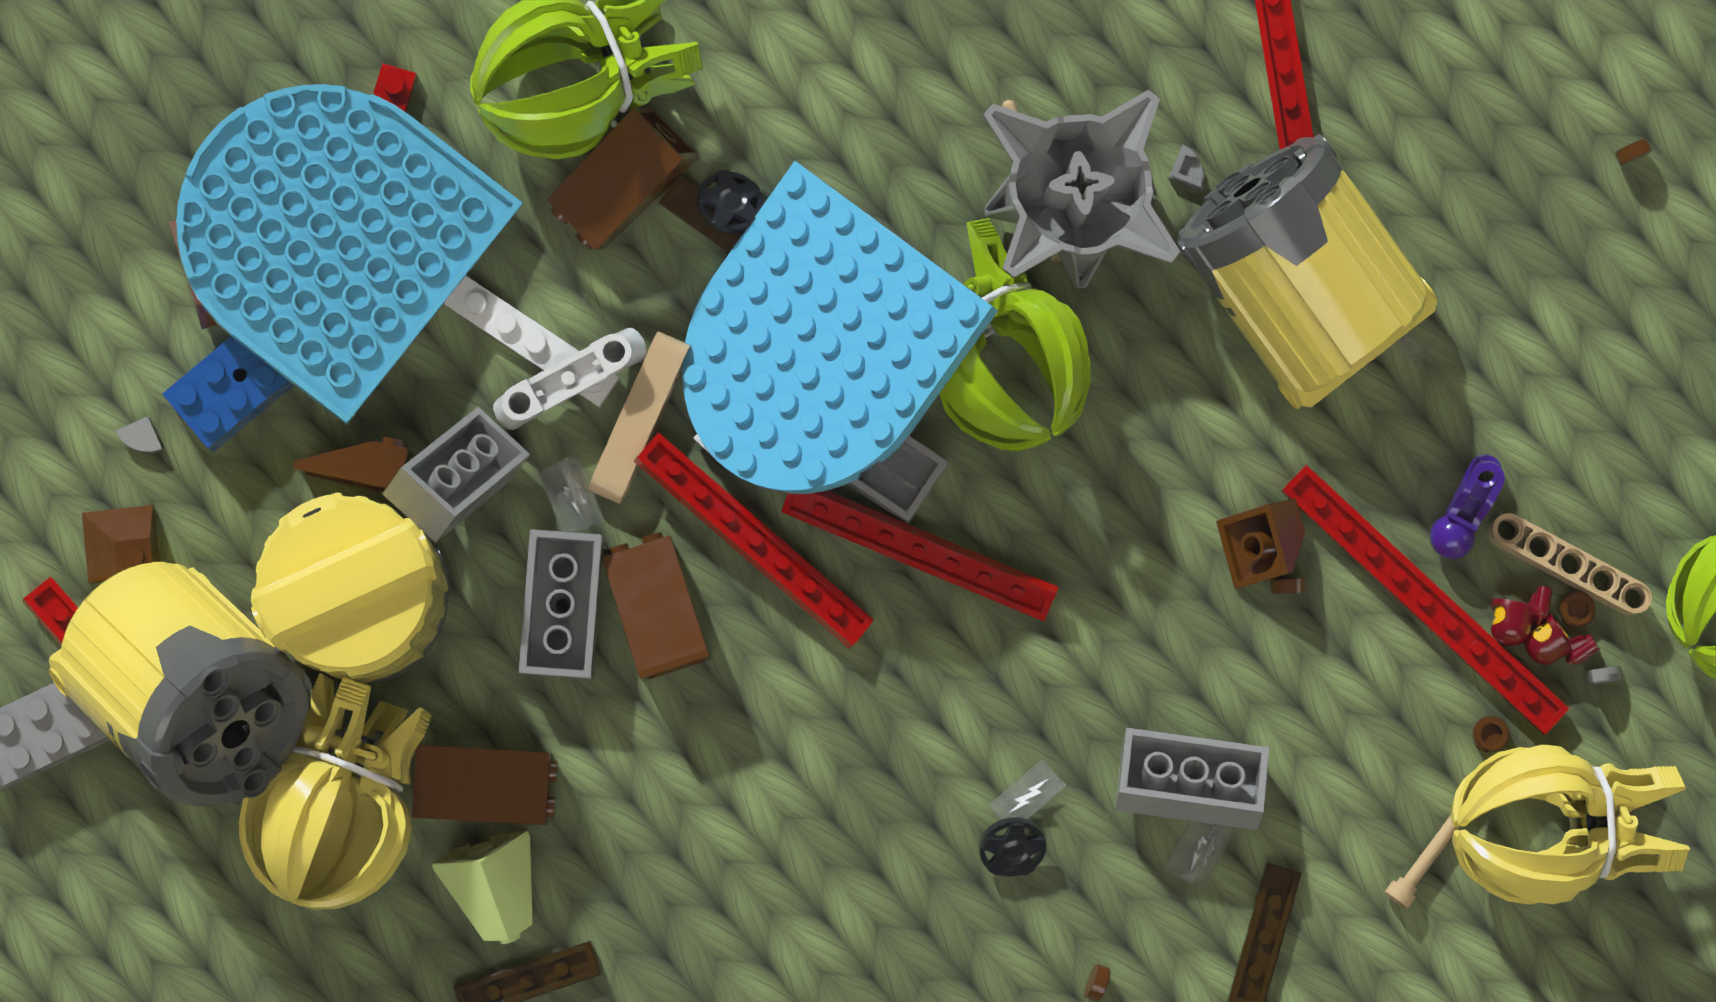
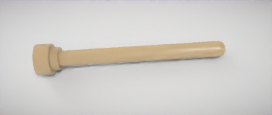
M1451 815L1405 877H1399L1397 881L1393 880L1384 891L1390 899L1401 907L1408 909L1416 899L1414 894L1417 888L1415 886L1453 837V832L1459 829V827L1453 826L1450 818Z

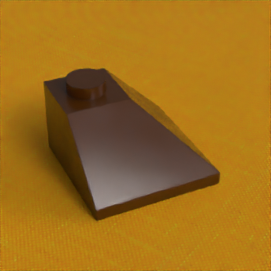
M1296 499L1267 504L1216 521L1234 589L1293 572L1305 535Z
M154 505L82 513L89 584L102 583L115 574L137 565L159 562Z

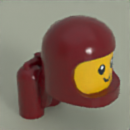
M1539 586L1537 593H1533L1528 604L1515 600L1494 598L1491 604V609L1495 611L1493 623L1490 627L1492 637L1503 645L1517 646L1523 644L1530 635L1533 621L1537 626L1547 621L1546 617L1550 610L1552 589Z
M1551 613L1546 617L1547 621L1530 632L1528 639L1524 642L1526 652L1530 658L1540 665H1550L1565 655L1566 663L1580 665L1600 651L1598 644L1590 633L1585 637L1580 635L1569 639L1560 624L1554 620Z

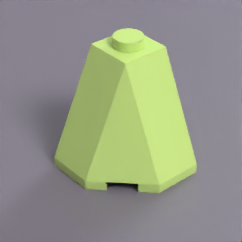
M503 831L489 836L490 841H484L471 847L468 843L454 848L431 863L437 876L484 941H500L501 944H508L521 937L520 933L532 925L531 848L528 831Z

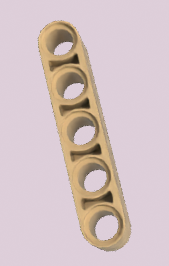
M659 331L657 332L594 471L588 491L622 504L639 467L633 461L650 443L682 371V362L691 345Z
M1503 514L1493 519L1488 526V537L1495 546L1580 592L1588 594L1593 599L1627 616L1636 615L1646 611L1651 605L1652 594L1644 583L1515 514ZM1501 521L1509 522L1513 526L1514 536L1511 540H1505L1500 537L1498 525ZM1533 538L1541 539L1546 546L1545 554L1542 557H1537L1530 551L1529 545ZM1565 555L1572 556L1577 562V570L1574 574L1566 573L1561 567V561ZM1596 572L1604 573L1609 579V585L1605 591L1598 590L1593 584V577ZM1628 589H1633L1640 595L1641 601L1637 608H1631L1625 602V593Z

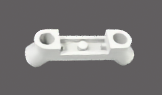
M626 328L615 334L600 338L591 343L589 347L530 379H525L510 387L493 404L496 419L504 428L509 430L521 427L531 419L644 360L647 354L644 339L633 328Z

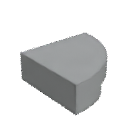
M1182 145L1168 179L1201 192L1205 178L1202 165L1196 154L1187 146Z
M148 416L115 431L123 443L137 451L154 453L164 450Z
M1614 666L1585 671L1586 682L1589 685L1619 681L1622 678L1621 667Z

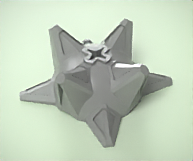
M1147 90L1102 117L1092 114L1055 117L1046 122L996 104H992L983 116L1012 162L1009 176L985 205V216L988 218L1017 224L1002 268L1008 275L1015 278L1058 253L1076 288H1086L1107 250L1116 246L1168 263L1173 262L1180 253V250L1151 206V204L1157 201V194L1151 176L1149 160L1143 150L1160 98L1150 90Z

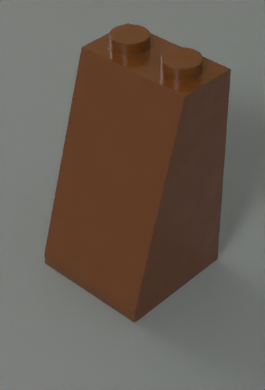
M651 107L633 108L546 200L553 206L551 209L553 215L564 224L569 222L577 231L575 236L588 249L594 248L595 250L604 249L675 181L679 174L682 175L700 156Z
M662 532L641 538L643 544L629 548L628 543L612 547L607 550L609 555L602 557L639 677L643 682L711 660L670 535L663 537Z
M418 745L415 757L412 818L548 825V818L555 817L556 797H550V782H557L558 761H552V754L544 752Z

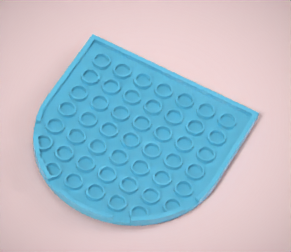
M326 84L300 85L267 93L264 97L238 108L221 121L206 137L188 166L181 187L176 219L177 243L188 282L195 296L213 320L231 337L347 425L521 208L523 202L394 104L373 94L367 95L359 91L345 89L346 87Z
M794 161L755 216L756 219L745 230L703 291L694 310L686 335L685 343L691 345V347L688 349L682 362V382L688 414L694 429L704 446L719 463L736 476L758 487L783 491L789 494H809L827 491L860 478V473L869 469L878 461L884 462L914 430L998 310L808 169Z

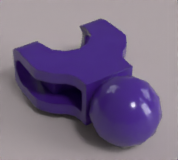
M1481 454L1471 461L1446 510V515L1438 519L1432 526L1429 535L1430 544L1433 550L1441 557L1450 560L1459 559L1467 555L1473 548L1475 531H1477L1482 520L1491 509L1505 481L1501 463L1494 456ZM1492 471L1494 474L1489 481L1483 482L1478 479L1481 472Z

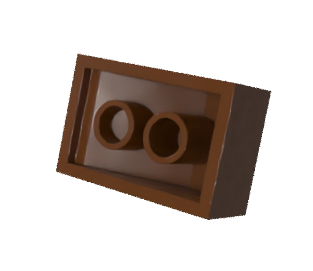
M383 437L382 443L370 441L294 461L293 469L302 475L384 492L400 468L414 458L415 454L408 449V445L404 444V441Z

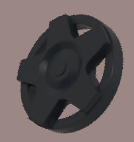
M721 170L703 181L697 193L696 205L700 216L710 227L724 233L744 232L756 219L755 216L763 206L761 190L755 181L737 172ZM716 182V188H707L709 185ZM753 199L756 202V210L750 204ZM705 205L715 210L714 218L708 213ZM734 218L744 222L736 225L729 224Z
M1021 817L1005 818L993 823L984 831L979 841V853L982 863L989 872L996 876L1013 877L1030 874L1035 871V867L1043 860L1047 849L1042 829L1035 822ZM1007 828L1004 835H994L998 831ZM1024 828L1030 829L1036 835H1025ZM986 850L994 854L990 860L986 856Z

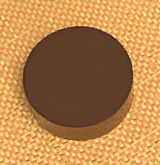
M1641 139L1616 151L1615 156L1620 166L1651 153L1653 150L1648 139Z
M1306 577L1270 579L1271 592L1273 594L1301 593L1307 590Z
M1584 592L1569 593L1561 599L1558 605V614L1561 621L1573 628L1589 624L1596 612L1593 599Z
M1484 717L1473 726L1472 740L1480 750L1496 752L1507 744L1509 729L1506 723L1498 717Z
M1095 964L1085 986V998L1095 1002L1102 998L1111 974L1108 967Z

